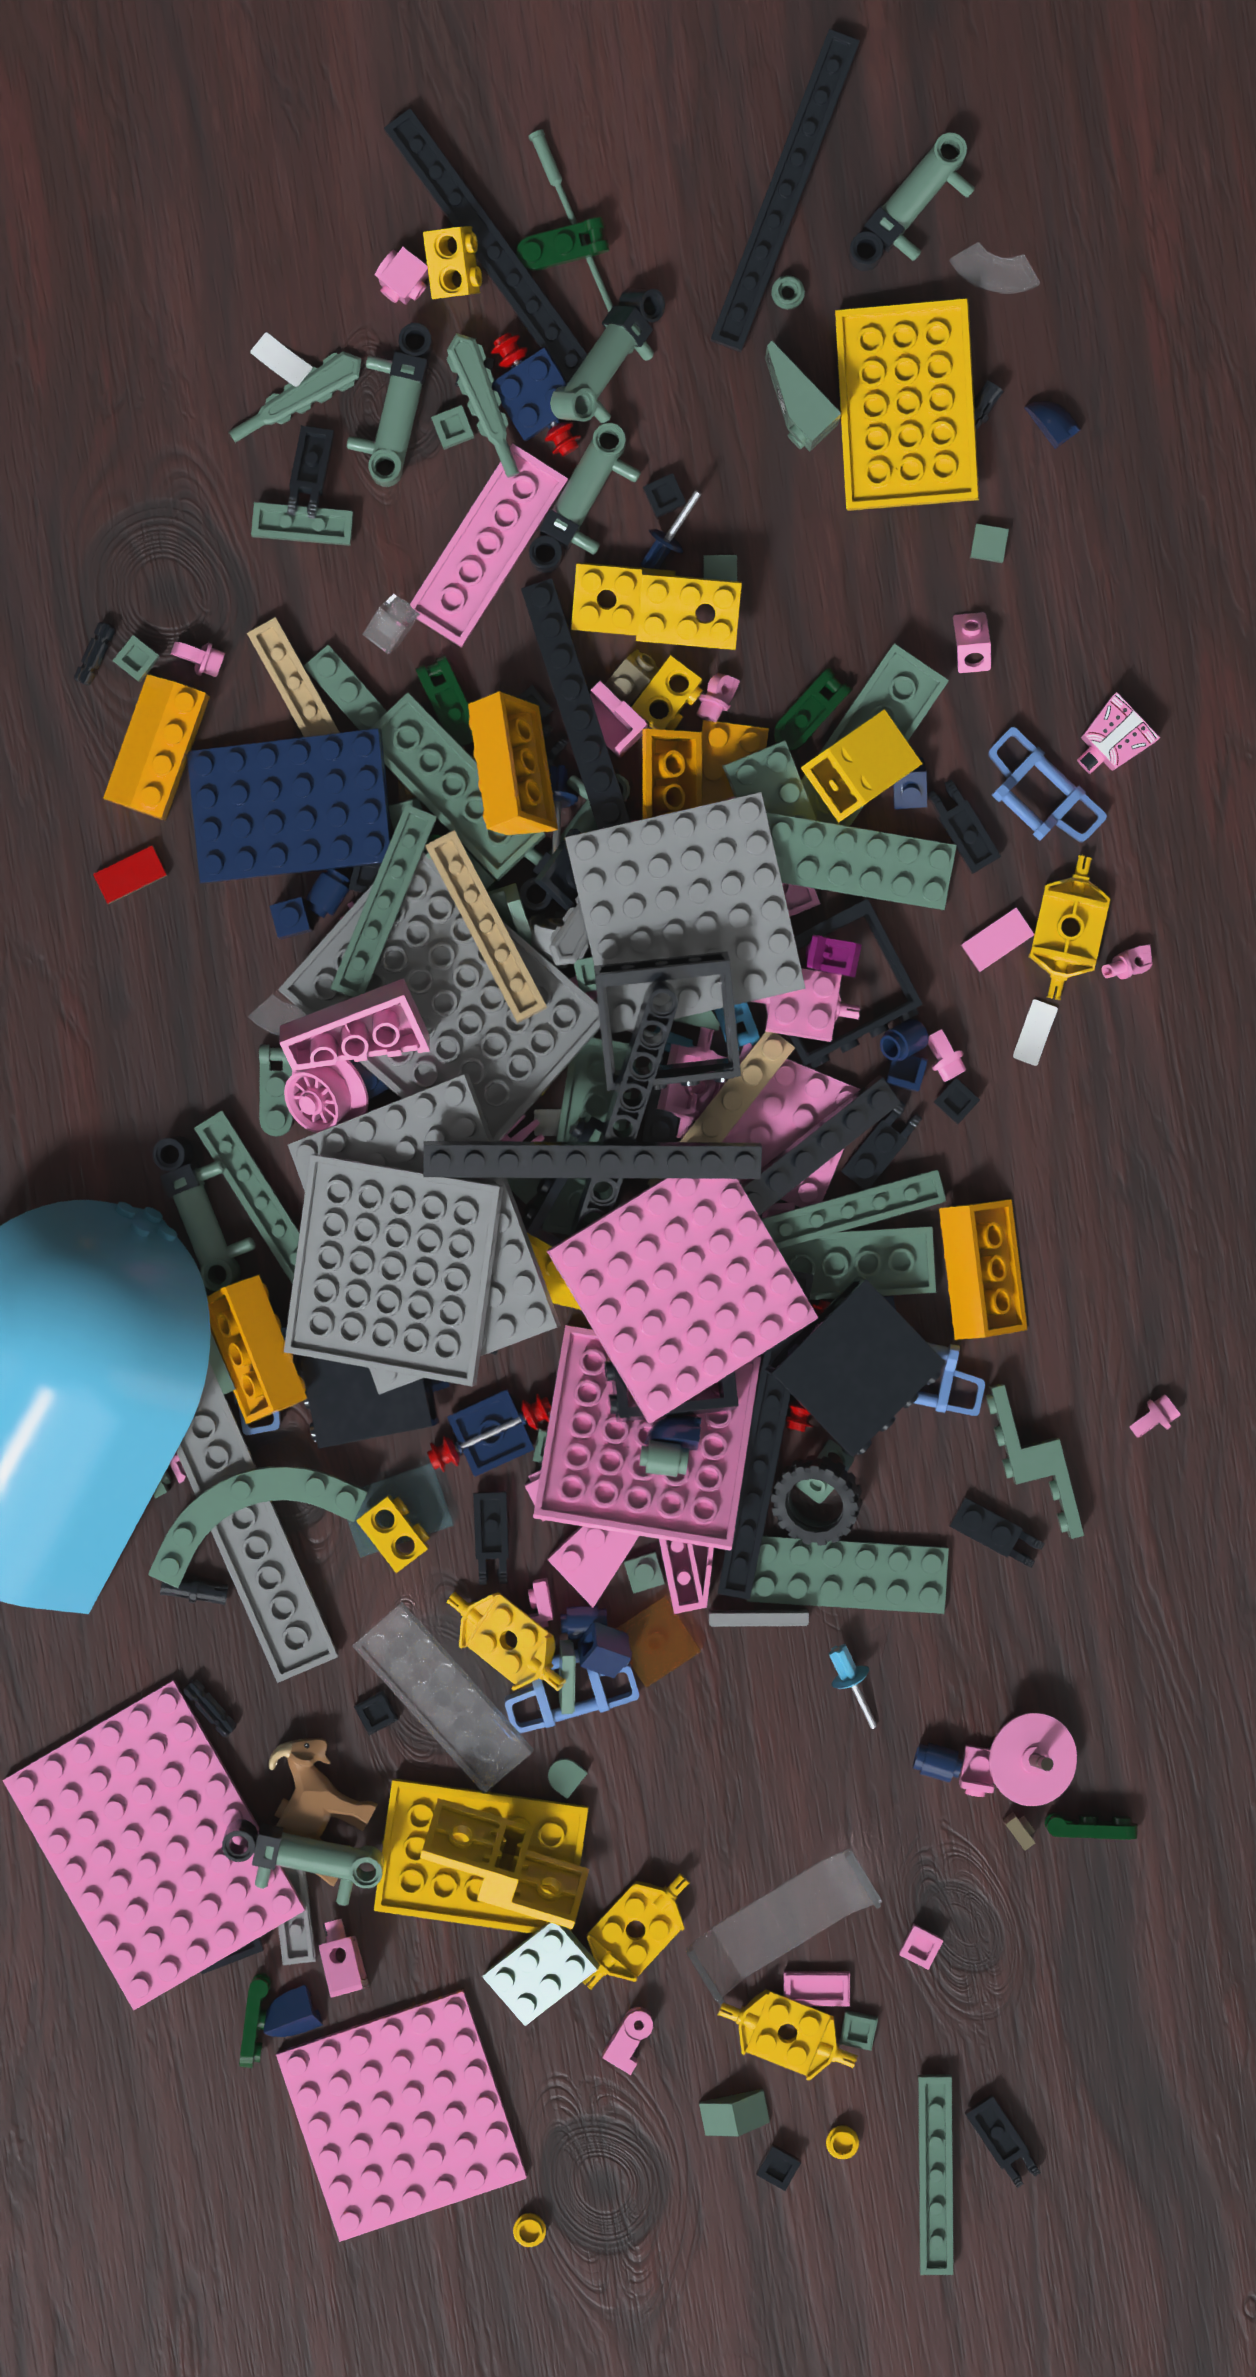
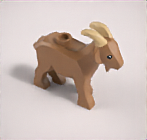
M308 1738L285 1742L277 1746L270 1756V1770H274L281 1757L285 1756L287 1758L296 1787L290 1801L283 1798L274 1815L280 1818L276 1826L284 1827V1833L322 1840L320 1837L331 1817L341 1819L363 1831L378 1805L372 1801L359 1802L343 1795L314 1766L316 1761L326 1764L331 1763L326 1756L328 1747L326 1739ZM316 1874L333 1887L338 1880L335 1877Z

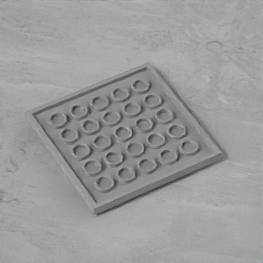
M762 792L565 837L594 966L728 951L734 1005L806 989ZM720 975L665 980L673 986L678 1000V1008L674 1019L723 1008ZM653 982L606 987L611 1034L634 1029L645 992ZM659 993L654 997L653 1003L660 1006L665 1005L669 1002L671 996L666 993Z
M311 1154L284 1352L461 1385H477L504 1186L460 1178L423 1177V1172Z

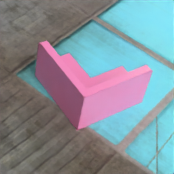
M599 681L591 689L590 696L606 745L620 759L642 737V729H647L648 724L625 701L621 702Z

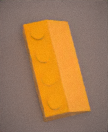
M147 674L103 799L166 821L188 760V752L192 749L210 698L207 693Z
M500 691L468 704L469 726L473 735V753L477 762L478 787L482 795L483 819L486 823V828L504 835L558 830L539 706Z
M642 729L643 819L702 806V732Z
M1012 1199L939 1208L955 1340L985 1338L1027 1330Z
M257 1275L225 1286L207 1296L210 1331L236 1389L234 1394L246 1424L306 1400L304 1381L296 1371L293 1363V1354L284 1352L285 1340L281 1332V1322L273 1312L269 1302L268 1289L262 1283L260 1276Z

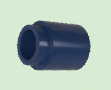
M327 869L325 873L321 872L305 898L310 903L307 909L322 918H325L326 914L334 916L349 891L347 887L351 880L334 869Z
M908 1019L884 1033L880 1041L883 1055L889 1060L901 1061L924 1049L928 1044L927 1030L916 1019Z
M598 1605L594 1607H567V1614H560L561 1634L568 1633V1640L580 1639L594 1622L608 1626L607 1609H598Z
M930 1742L927 1745L919 1743L912 1769L919 1770L921 1775L950 1783L952 1777H959L963 1759L958 1758L959 1751Z

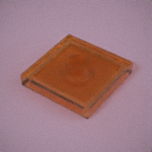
M665 1596L615 1628L628 1634L630 1649L632 1650L630 1664L646 1688L701 1652L679 1616L674 1614L673 1607Z

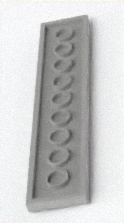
M208 1362L205 1384L194 1418L176 1451L196 1498L208 1488L230 1476L257 1468L226 1395L222 1393L210 1362ZM272 1501L247 1506L218 1523L211 1532L277 1683L337 1658L339 1654Z

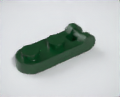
M602 217L592 218L578 224L528 236L518 244L516 256L526 269L539 271L609 252L608 240H604L602 229L605 228ZM589 233L591 244L583 246L581 235Z
M443 655L436 658L437 662L427 667L422 665L415 668L442 728L461 747L474 743L472 730L469 726L468 703L446 656ZM443 674L446 682L434 687L431 679Z
M828 667L777 723L773 734L775 742L786 741L789 751L800 748L850 694L853 688L847 683L843 685L834 677L836 673ZM825 686L834 693L829 701L819 693Z
M1052 1812L1047 1814L1044 1819L1046 1829L1054 1837L1132 1840L1137 1839L1138 1824L1132 1823V1818L1128 1816H1112V1821H1099V1816L1082 1814L1079 1815V1820L1063 1819L1059 1813Z
M264 1973L255 1975L249 1986L239 2067L253 2068L254 2062L260 2063L263 2043L257 2042L259 2029L264 2030L267 2010H262L261 2008L263 1998L268 1994L271 1986L270 1977Z

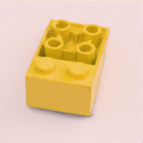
M884 709L806 763L801 769L834 817L840 822L923 763Z

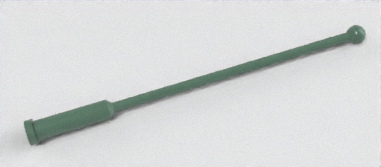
M537 130L528 136L529 140L533 142L550 185L555 186L571 225L578 224L561 185L563 179L544 137V130ZM581 235L583 246H586L587 243L584 239V236ZM588 257L586 258L609 312L613 304L593 258Z

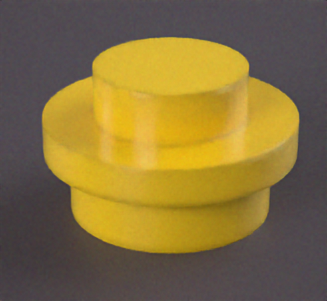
M841 2125L834 2127L828 2133L826 2146L833 2157L848 2159L857 2152L859 2138L852 2128Z
M526 2213L515 2221L513 2234L516 2241L522 2246L534 2247L539 2245L545 2238L546 2225L540 2216Z

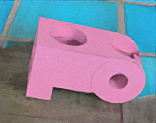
M643 2007L631 2008L623 2017L602 2052L603 2059L629 2075L632 2074L637 2065V2058L632 2056L640 2041L647 2038L653 2029V2019L647 2009Z

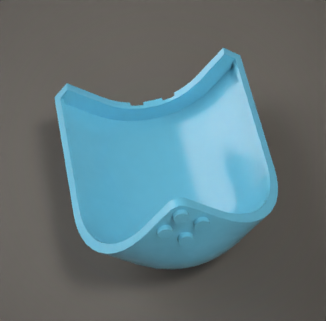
M71 1200L33 1209L0 1226V1601L37 1609L89 1614L194 1418L204 1388L209 1362L211 1331L208 1299L202 1277L194 1259L178 1239L176 1231L170 1228L162 1219L163 1215L153 1208H135L124 1202L114 1204L94 1200Z

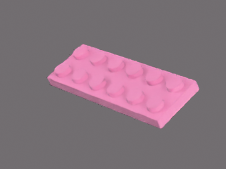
M513 443L510 446V450L519 474L507 478L501 462L499 463L406 610V613L461 648L568 482V478Z

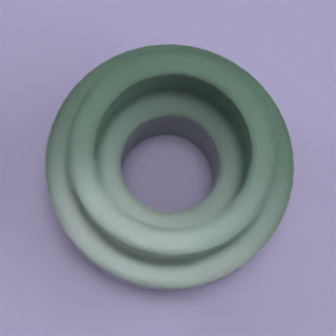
M790 275L778 278L773 284L771 291L774 303L782 309H793L799 306L803 301L805 293L802 282ZM784 288H791L794 291V296L787 299L782 296L781 292Z

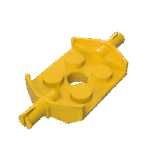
M1078 855L1075 874H1073L1072 878L1044 886L1045 890L1029 957L1050 974L1051 982L1047 998H1053L1056 988L1054 999L1061 1000L1064 981H1067V978L1095 970L1110 898L1089 881L1088 873L1092 860L1090 857L1085 858V856ZM1066 918H1074L1078 921L1080 930L1076 936L1069 937L1063 933L1061 925Z
M457 1592L450 1595L447 1604H450L462 1616L459 1647L461 1649L469 1647L515 1684L511 1688L513 1691L538 1679L545 1680L556 1691H559L564 1686L563 1684H565L566 1679H563L552 1670L554 1666L552 1659L556 1647L554 1636L499 1592L491 1594L476 1603H468ZM507 1631L513 1632L517 1637L515 1648L510 1647L506 1643L505 1635Z
M681 1873L678 1874L668 1887L665 1886L664 1888L650 1883L635 1881L587 1933V1940L593 1957L600 1964L598 1970L583 1981L589 1989L592 1990L596 1983L607 1974L636 1982L637 1977L680 1930L683 1931L685 1929L676 1899L690 1882L686 1878L684 1879ZM640 1921L643 1923L645 1932L641 1937L633 1938L627 1934L626 1927L630 1922Z
M764 1990L755 1996L745 2007L741 2006V2009L724 2002L721 2003L718 2015L733 2020L739 2025L741 2053L743 2055L747 2052L805 2075L806 2080L809 2081L827 2067L831 2061L839 2062L852 2069L855 2066L858 2055L840 2049V2045L836 2043L834 2016L769 1990ZM784 2024H791L797 2029V2034L794 2038L786 2040L778 2034L779 2028Z

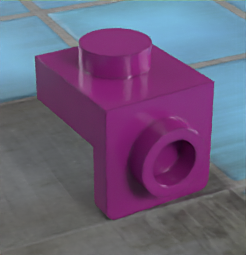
M813 935L811 942L806 948L807 967L817 971L855 977L862 945Z

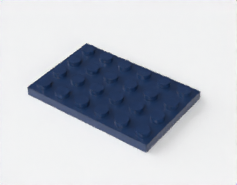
M381 729L188 752L187 759L200 883L205 884L382 863L392 839Z

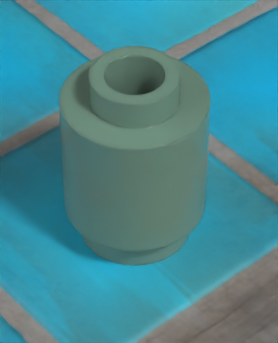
M649 1440L648 1446H642L639 1466H646L645 1473L672 1477H677V1474L686 1475L689 1448H683L679 1443Z

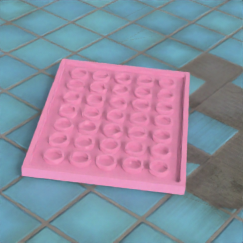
M175 1680L3 1780L133 2010L306 1910L282 1866L275 1865V1870L271 1869L268 1887L261 1889L255 1886L258 1866L252 1865L254 1854L243 1862H234L224 1855L222 1842L227 1826L232 1821L238 1819L250 1821L256 1827L258 1833L260 1827ZM242 1836L232 1838L233 1842L238 1845L248 1843L247 1839Z

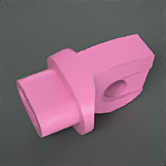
M175 642L171 651L172 655L195 663L194 669L199 676L205 673L217 677L225 655L224 652L212 648V643L209 642L202 646L201 649L182 642Z
M715 674L708 683L706 695L701 694L698 698L702 703L696 715L702 719L717 722L722 711H728L731 707L729 704L740 681L725 674Z
M1150 945L1131 948L1115 956L1112 963L1102 966L1104 977L1118 976L1120 979H1127L1132 975L1148 971L1152 966ZM1135 958L1139 960L1138 966L1135 963Z
M942 1029L928 1036V1045L938 1060L931 1067L933 1071L938 1070L944 1082L966 1070L960 1058L964 1055L963 1052L960 1050L953 1051Z
M1164 1394L1154 1402L1151 1399L1147 1401L1150 1412L1130 1426V1429L1137 1438L1150 1431L1159 1423L1168 1430L1171 1427L1169 1423L1180 1416L1179 1411L1167 1395Z

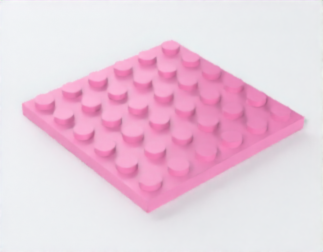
M664 1178L547 1250L551 1260L648 1423L659 1419L818 1319L817 1314L738 1179Z
M565 1325L533 1518L731 1550L761 1357H756L735 1370L739 1404L735 1410L683 1415L701 1418L697 1451L689 1450L686 1475L677 1474V1477L649 1474L645 1473L646 1466H639L642 1446H648V1444L644 1443L649 1430L656 1422L664 1418H659L652 1423H648L646 1419L616 1422V1414H611L608 1404V1395L613 1394L612 1381H606L604 1362L609 1361L608 1354L602 1348L601 1342L592 1329ZM718 1382L687 1401L720 1398ZM626 1386L628 1407L638 1406Z
M464 1989L276 2053L340 2242L527 2179V2173Z

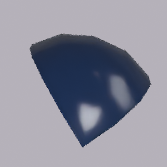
M1035 401L1024 407L1054 449H1057L1081 431V428L1072 416L1059 404L1050 401Z
M683 1415L668 1416L656 1422L649 1430L644 1444H649V1440L679 1443L683 1448L697 1451L700 1440L701 1418Z
M306 1985L290 1990L273 2001L266 2013L265 2034L274 2037L294 2036L323 2026L319 2010L313 2011L310 2000L312 1994Z

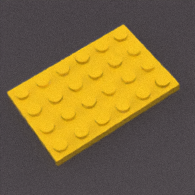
M968 299L835 310L846 509L851 511L979 500Z
M392 1779L382 1848L384 1869L382 1878L377 1884L374 1911L532 1934L548 1923L541 1919L478 1901L477 1898L483 1877L420 1858L437 1800L440 1798L532 1826L534 1828L527 1850L578 1866L581 1863L588 1806ZM453 1834V1837L459 1842L469 1841L465 1834ZM551 1885L541 1886L548 1894L557 1893L556 1888Z

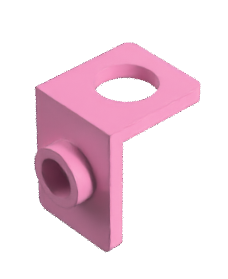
M986 613L954 615L953 623L957 642L958 672L968 673L990 670L991 642ZM971 653H980L984 656L980 662L975 664L965 661V657Z

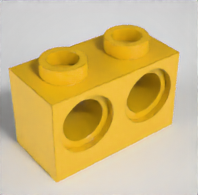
M472 226L423 232L432 299L480 293L479 286L482 285V273L476 264L475 253L478 249V242L475 233L472 232ZM451 237L457 242V250L454 254L448 249V241ZM456 270L462 277L461 285L458 288L452 281L453 273Z
M670 655L631 708L651 728L674 730L683 718L679 713L686 703L692 706L703 692L699 687L702 679ZM675 676H682L688 681L689 686L682 693L674 692L669 686L670 680ZM661 702L668 707L669 712L665 718L655 719L651 716L649 709L654 703Z
M389 1494L362 1514L356 1521L393 1570L398 1573L428 1550L429 1545L426 1541L430 1537L419 1523L413 1525L406 1515L410 1511L399 1497L393 1499ZM385 1509L393 1513L395 1521L392 1526L383 1527L377 1522L376 1515L380 1510ZM401 1536L412 1538L415 1543L414 1550L410 1553H402L397 1548V1539Z

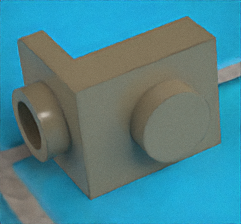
M635 650L622 662L605 683V686L621 702L625 701L631 706L660 669L649 655Z

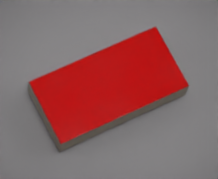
M153 845L93 874L107 904H111L168 876Z

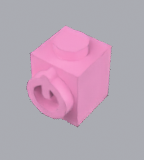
M402 247L399 252L393 249L384 258L375 276L378 277L379 283L383 287L380 291L394 303L400 300L407 305L411 298L416 301L424 292L427 286L424 282L429 277L427 265Z

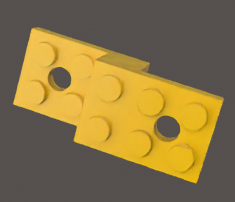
M577 562L571 630L636 635V641L736 650L742 582L675 576L676 571ZM603 590H610L616 595L617 601L610 608L602 607L597 600L598 594ZM702 604H709L715 610L714 618L708 622L700 621L696 616V609Z
M440 1798L437 1800L420 1856L421 1859L483 1877L477 1898L478 1901L570 1929L574 1927L589 1873L588 1868L527 1850L534 1827ZM453 1834H465L469 1841L459 1842L453 1837ZM551 1885L556 1888L557 1893L548 1894L541 1886Z

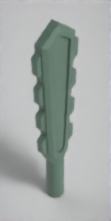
M456 333L447 349L449 355L446 360L451 371L459 376L457 384L461 393L467 395L470 399L467 406L471 414L479 419L477 427L480 434L487 437L495 446L507 478L519 474V470L506 440V428L509 423L506 414L499 411L501 400L498 392L492 390L491 386L494 379L490 369L484 366L486 356L483 347L477 344L474 338Z
M346 352L331 354L323 360L321 367H312V370L298 387L290 383L285 385L283 393L280 395L274 393L266 398L265 405L261 407L257 415L228 431L236 443L264 425H273L275 423L282 425L290 421L291 415L295 412L299 414L305 413L311 409L312 403L316 401L323 403L331 399L333 392L337 390L341 392L353 387L355 381L359 379L362 358Z

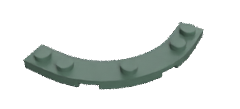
M267 1466L235 1474L205 1490L182 1511L162 1542L148 1575L178 1588L197 1547L205 1536L223 1519L247 1506L276 1500L299 1501L323 1508L354 1522L368 1490L334 1475L306 1467Z

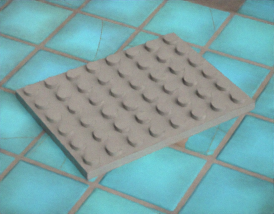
M423 852L366 992L404 978L429 1032L430 1051L418 1053V1050L402 1052L401 1056L388 1057V1055L367 1057L366 1061L359 1062L401 1099L461 1075L469 1074L493 1141H501L600 1029L598 1004L503 922L547 1006V1009L517 1024L432 859H428ZM373 884L278 989L305 1015L351 999L332 991L331 986Z
M464 1074L290 1143L288 1147L305 1191L311 1154L423 1172V1141H493L469 1074ZM460 1178L504 1186L481 1348V1356L558 1328L561 1324L507 1178ZM369 1368L378 1394L423 1378Z

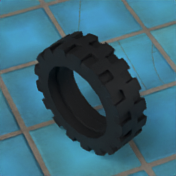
M816 1455L807 1456L804 1460L801 1458L796 1459L790 1467L786 1466L782 1471L772 1493L771 1502H774L772 1512L779 1519L777 1523L782 1529L786 1528L789 1531L788 1535L794 1539L798 1537L805 1544L811 1545L814 1542L818 1546L826 1545L829 1541H832V1543L839 1541L842 1535L846 1536L851 1531L862 1506V1499H860L862 1491L860 1485L855 1483L856 1477L852 1472L848 1473L845 1470V1465L840 1462L836 1464L829 1457L823 1456L820 1459L816 1458ZM815 1479L824 1481L832 1486L841 1496L843 1503L842 1513L830 1521L819 1522L810 1520L800 1514L793 1505L791 1489L802 1480Z

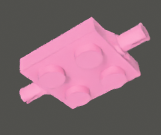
M802 968L806 989L751 1001L766 1004L768 1016L765 1031L827 1042L832 1040L834 1024L839 1016L858 1020L860 1011L859 1005L841 1003L839 990L842 975Z
M701 1027L697 1046L685 1047L671 1044L667 1065L727 1057L719 1056L713 1050H710L714 1030ZM714 1079L702 1080L700 1084L695 1086H682L681 1083L667 1084L666 1088L661 1089L657 1109L672 1112L681 1118L676 1135L677 1138L682 1139L692 1127L693 1121L699 1118L724 1086L726 1079H724V1083L715 1082Z

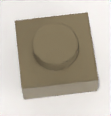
M1012 1812L1003 1819L1005 1825L1025 1851L1035 1844L1031 1835L1036 1831L1025 1816L1018 1819L1015 1813Z

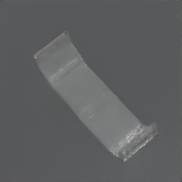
M850 1848L814 1864L760 1899L755 1900L722 1920L688 1946L686 1953L715 2001L721 2005L725 2002L724 1996L749 1975L849 1914L875 1905L876 1909H878L883 1901Z

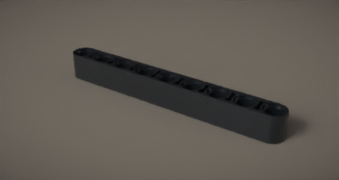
M666 981L653 982L645 992L598 1142H635L678 1008L675 990ZM659 993H666L671 996L669 1002L662 1006L654 1004L653 999ZM648 1025L660 1027V1032L654 1037H647L643 1034V1030ZM640 1056H646L650 1059V1063L645 1068H637L633 1065L634 1060ZM628 1088H637L641 1091L639 1096L632 1100L626 1099L623 1096ZM619 1119H627L631 1122L626 1130L620 1131L613 1127L614 1123ZM623 1178L586 1179L568 1237L591 1224L584 1220L588 1213L597 1212L602 1217L614 1209ZM606 1181L611 1186L605 1192H597L593 1189L595 1184Z

